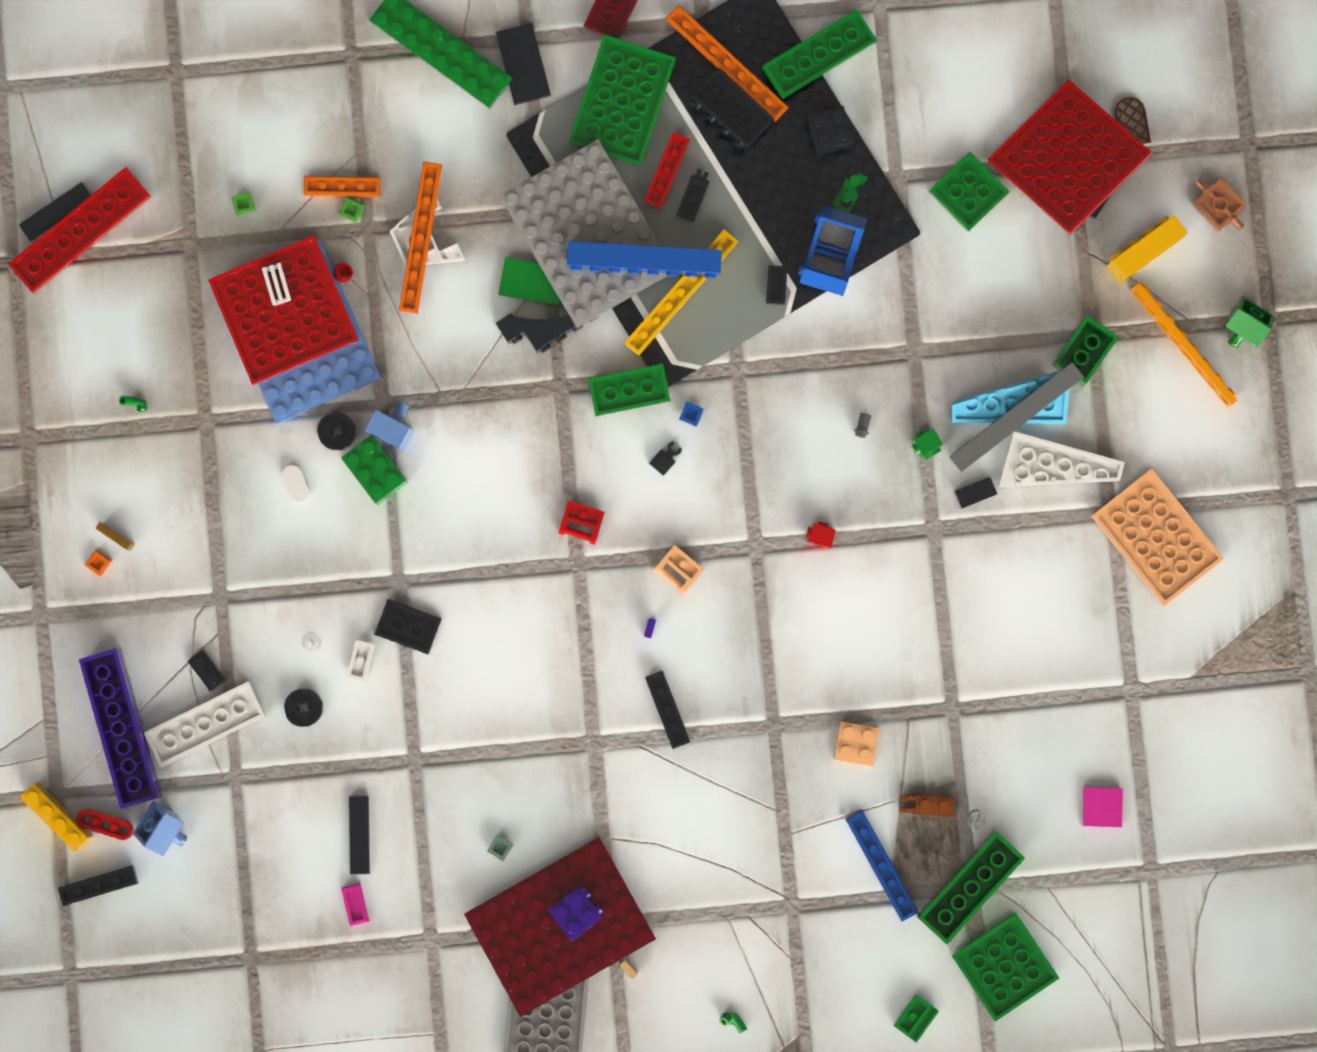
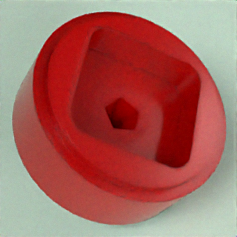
M346 263L337 264L333 270V277L341 283L348 282L353 275L352 268Z

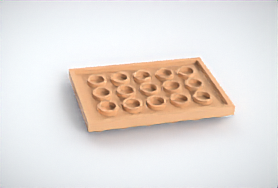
M1152 468L1091 515L1162 606L1168 604L1224 559Z

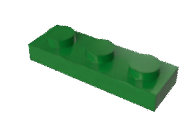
M860 173L851 176L850 181L846 177L842 189L836 196L832 206L837 210L850 213L858 197L857 190L859 187L864 186L868 177ZM841 200L845 203H849L852 200V205L845 208L841 205Z

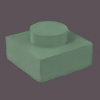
M497 834L487 852L504 861L514 844Z

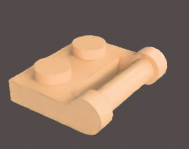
M674 545L653 572L656 575L662 576L682 596L704 569ZM666 564L672 567L687 580L683 585L663 567Z

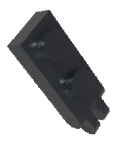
M700 169L697 170L696 176L691 175L676 214L692 222L696 219L710 182L707 180L709 173L706 171L703 178H700L702 172Z

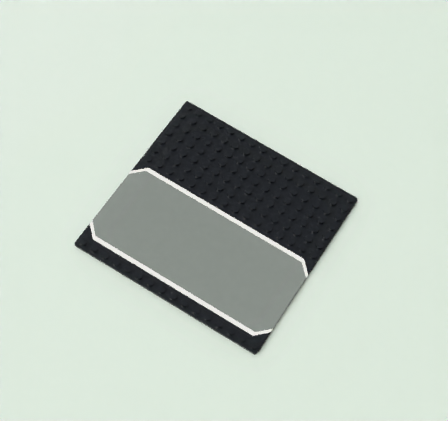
M728 0L695 20L789 107L776 122L774 121L747 151L743 148L741 150L733 144V139L730 136H724L718 130L719 126L715 123L711 124L704 117L705 114L701 110L697 111L691 106L690 96L695 94L718 68L676 31L648 48L675 57L676 61L641 167L609 157L661 247L707 249L724 229L739 241L721 262L720 275L716 276L715 279H706L640 354L647 367L664 364L668 388L827 292L799 283L802 275L798 273L801 263H806L817 227V223H814L817 212L822 211L823 205L836 209L832 204L842 189L846 177L849 181L851 176L858 175V173L868 177L864 186L858 188V197L850 211V214L867 219L850 277L920 235V230L847 113L846 116L854 140L853 146L815 157L806 125L807 115L841 107L842 105L823 75L782 99L763 71V65L802 42L776 0ZM587 85L507 132V139L531 177L582 149L568 142ZM674 132L689 138L690 142L663 207L660 210L644 203V199L671 134ZM700 169L702 170L700 178H703L706 171L709 173L707 180L710 182L696 219L692 222L676 214L691 175L696 176L697 170ZM841 200V205L848 208L852 205V200L849 203ZM823 221L818 242L849 251L855 230ZM814 252L810 268L841 277L845 261ZM768 265L788 266L785 305L766 304ZM678 274L676 277L667 276L612 308L629 337L684 274Z

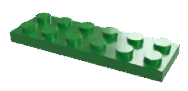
M856 9L762 66V69L780 97L784 99L877 42V39Z

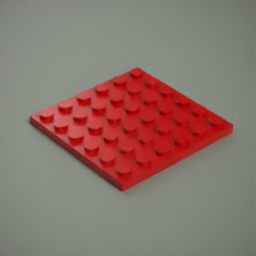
M1068 79L988 158V162L1065 232L1071 235L1152 155V152Z
M314 235L208 279L253 386L359 341ZM281 263L292 301L273 306L262 268ZM276 269L275 273L282 297L286 298L279 270ZM269 271L268 275L275 299L279 300L271 271Z

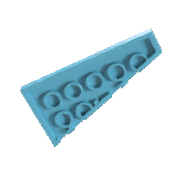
M1058 371L952 402L951 422L993 423ZM1069 389L1026 423L1066 424Z

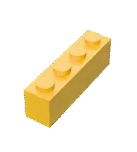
M33 783L20 796L74 852L80 851L93 838L86 829L78 825L77 820L40 783Z

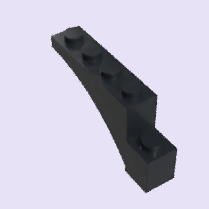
M510 313L495 323L508 344H517L523 339L522 336L525 335L536 353L540 351L545 353L551 348V344L556 341L558 343L562 342L568 337L566 334L571 331L575 333L584 327L582 325L576 328L569 315L552 319H528L516 317Z

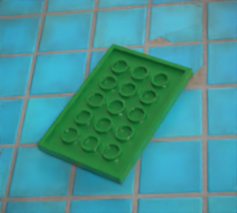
M604 34L568 143L584 148L592 142L599 140L609 157L641 167L676 58Z

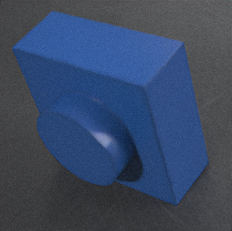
M686 402L679 420L697 427L704 409Z

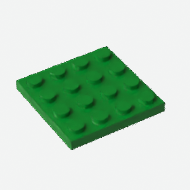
M1013 913L951 955L995 1022L1060 979L1017 913Z

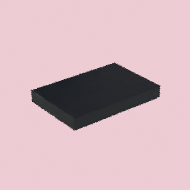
M387 599L374 635L429 655L442 619Z

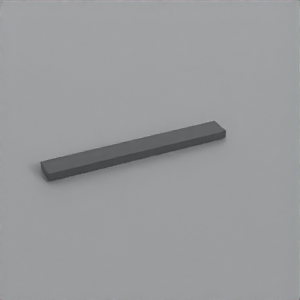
M1071 361L950 455V459L961 472L1079 382L1084 376Z

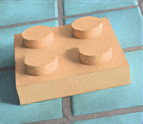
M840 721L834 760L873 766L879 728Z

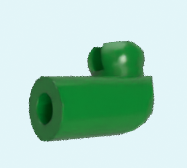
M121 396L119 398L121 405L137 406L138 412H145L147 410L146 405L148 403L144 399L133 396Z
M725 1012L721 1014L719 1021L722 1025H734L739 1034L747 1030L746 1025L737 1013Z

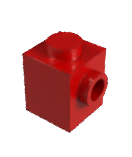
M818 521L817 524L814 523L812 527H808L805 538H809L808 543L830 549L836 529L829 528V524Z

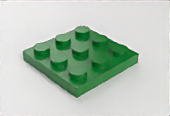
M971 152L963 157L929 190V193L967 232L1010 192Z

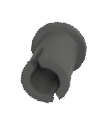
M860 413L857 428L854 429L855 436L866 438V435H869L868 427L872 415Z

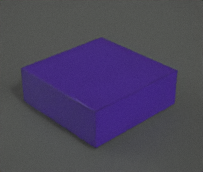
M648 619L644 637L651 639L656 623L655 619Z

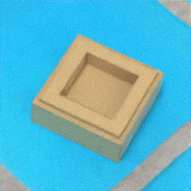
M626 958L620 962V967L631 979L638 975V972Z

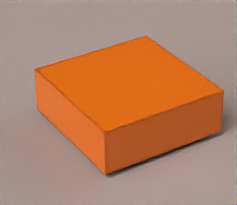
M95 550L85 563V566L101 577L112 561L98 550Z

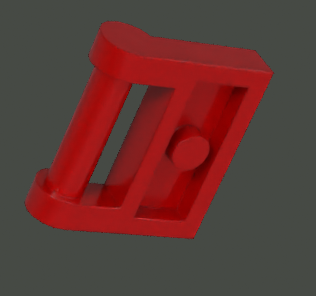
M568 501L558 534L563 536L567 534L589 541V544L595 545L605 512ZM568 521L592 528L593 533L589 534L567 527Z

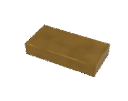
M99 522L95 527L96 530L124 549L130 551L134 547L133 543L104 523Z

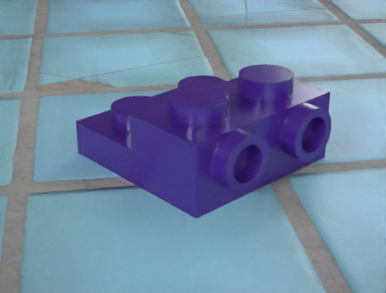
M577 887L548 910L571 942L602 919L601 914L603 911L597 903L594 905L591 903L589 898L592 896L585 887L583 889Z

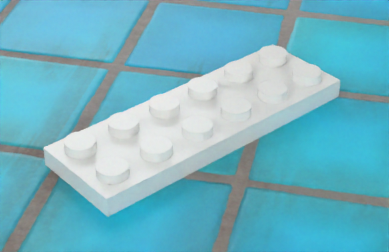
M248 681L144 732V735L159 766L163 767L266 715Z

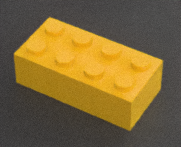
M1175 215L1170 219L1166 216L1154 226L1155 230L1151 227L1139 237L1140 241L1136 238L1124 248V252L1121 249L1109 259L1110 263L1106 267L1119 285L1188 234Z

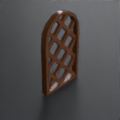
M1126 97L1120 100L1115 108L1116 121L1124 125V128L1130 129L1131 134L1133 132L1139 136L1138 140L1140 138L1146 140L1141 142L1142 144L1151 143L1146 110L1143 103L1135 97ZM1133 100L1139 103L1137 108L1131 105ZM1121 102L1127 105L1124 110L1118 107ZM1140 106L1142 107L1143 113L1138 110ZM1128 107L1135 110L1131 116L1125 112ZM1117 110L1121 112L1119 117L1117 115ZM1136 112L1142 115L1139 121L1133 118ZM1123 114L1129 117L1126 123L1120 120ZM1143 118L1145 120V125L1141 123ZM1130 120L1137 123L1134 128L1127 125ZM1138 125L1144 128L1141 134L1135 130ZM1145 131H1147V136H1148V138H1146L1145 136H1143V134L1145 133Z

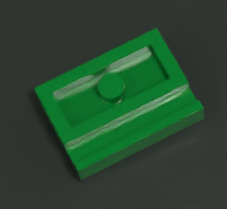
M915 994L893 1026L917 1043L939 1013V1010Z

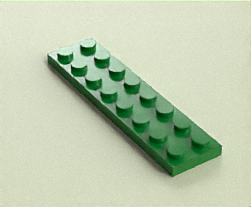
M384 0L369 19L372 24L489 109L512 80L511 76L406 0Z

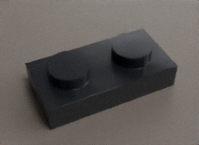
M201 650L188 660L190 666L210 692L227 681L205 650Z

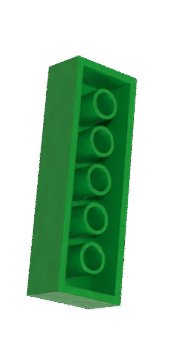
M993 830L921 909L916 917L945 944H948L1022 863L1025 857L997 831Z

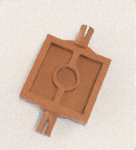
M1201 178L1195 183L1202 193L1192 205L1217 232L1230 223L1238 231L1245 226L1237 217L1247 204L1222 178L1210 186H1207Z

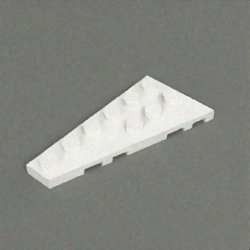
M1014 431L998 487L1120 481L1125 462Z

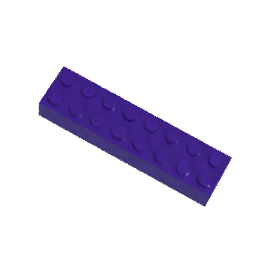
M115 648L79 659L120 809L161 798L160 786L121 649Z

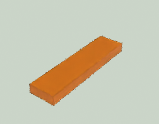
M304 176V196L380 197V177Z

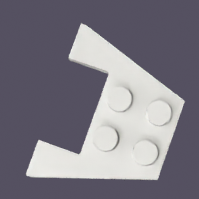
M438 199L435 211L442 209ZM415 209L389 231L405 267ZM431 234L426 265L465 260L458 243L439 251Z

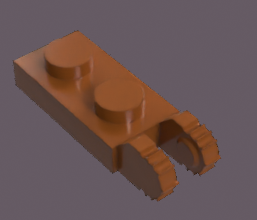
M900 795V800L915 801V807H900L899 812L944 817L954 816V797Z

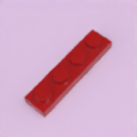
M672 132L644 203L660 210L662 209L690 142L689 138Z

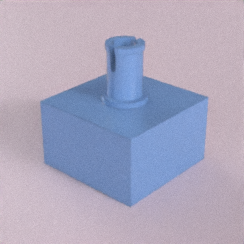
M398 401L391 416L375 410L365 431L369 435H373L375 438L403 452L413 434V430L401 422L409 406Z
M155 801L151 803L132 833L145 848L161 856L165 855L172 842L182 847L184 843L181 841H187V835L179 832L184 822L171 809Z

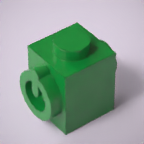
M934 428L926 433L922 430L914 435L915 439L912 441L913 445L911 447L917 456L920 455L921 458L924 457L927 460L942 451L940 447L943 443Z

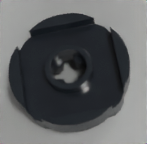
M334 412L320 420L317 433L320 442L326 448L342 451L355 440L356 426L346 414ZM339 426L342 433L335 437L333 436L334 432L332 429Z
M295 690L285 700L284 709L286 717L295 726H311L318 722L322 716L323 701L313 690ZM306 702L309 710L301 713L299 704Z

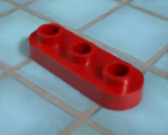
M92 809L81 810L76 818L78 825L87 830L119 840H127L133 836V824L124 819ZM86 815L91 817L90 822L85 820ZM104 821H108V822H109V827H108V828H105V827H104V825H103ZM124 826L128 829L126 834L122 832V827Z

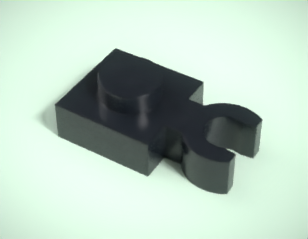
M673 441L669 443L667 452L661 449L649 463L662 476L676 463L672 459L673 456H678L682 452L681 448L677 452L671 450V447L675 444Z

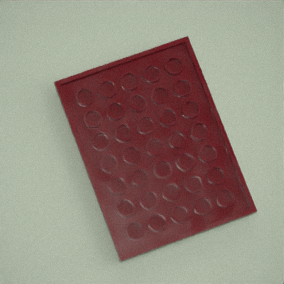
M600 837L464 913L520 1017L656 940ZM577 887L581 889L585 887L592 896L589 898L593 905L597 903L603 911L601 914L602 919L571 942L548 910Z

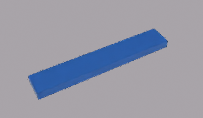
M863 810L846 818V822L901 922L919 913Z

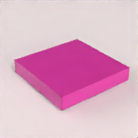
M1083 787L1082 826L1122 827L1123 789Z

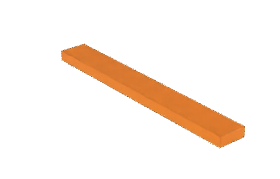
M679 5L665 18L673 28L716 68H719L774 118L775 122L788 110L789 107Z
M423 161L399 312L419 313L442 164Z

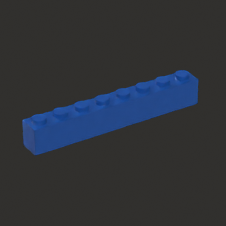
M568 242L566 268H570L571 271L590 269V272L609 270V273L615 274L620 273V271H628V274L637 275L639 272H647V275L651 276L666 273V276L670 277L685 274V277L688 278L704 275V278L715 279L721 273L722 250Z

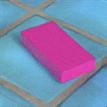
M361 883L341 888L350 926L369 922Z

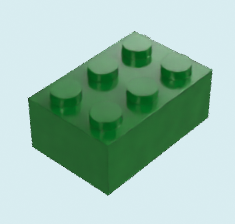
M1087 315L1051 365L1057 370H1061L1072 361L1084 376V378L1077 382L1083 387L1090 380L1119 337Z
M370 435L341 457L376 505L382 503L408 483L373 435Z

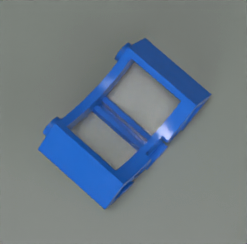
M823 205L822 211L817 212L814 223H817L806 263H801L798 274L802 275L799 283L844 296L867 219Z

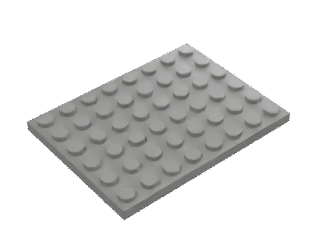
M599 140L592 142L499 195V198L576 328L667 277L666 273L651 276L647 275V272H639V274L633 275L628 274V271H620V273L615 274L609 273V270L590 272V269L571 271L570 268H566L568 242L661 247Z

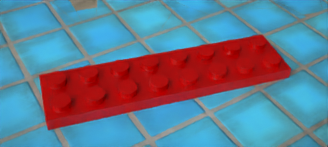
M125 167L9 262L8 265L34 294L150 199L151 196L128 168Z

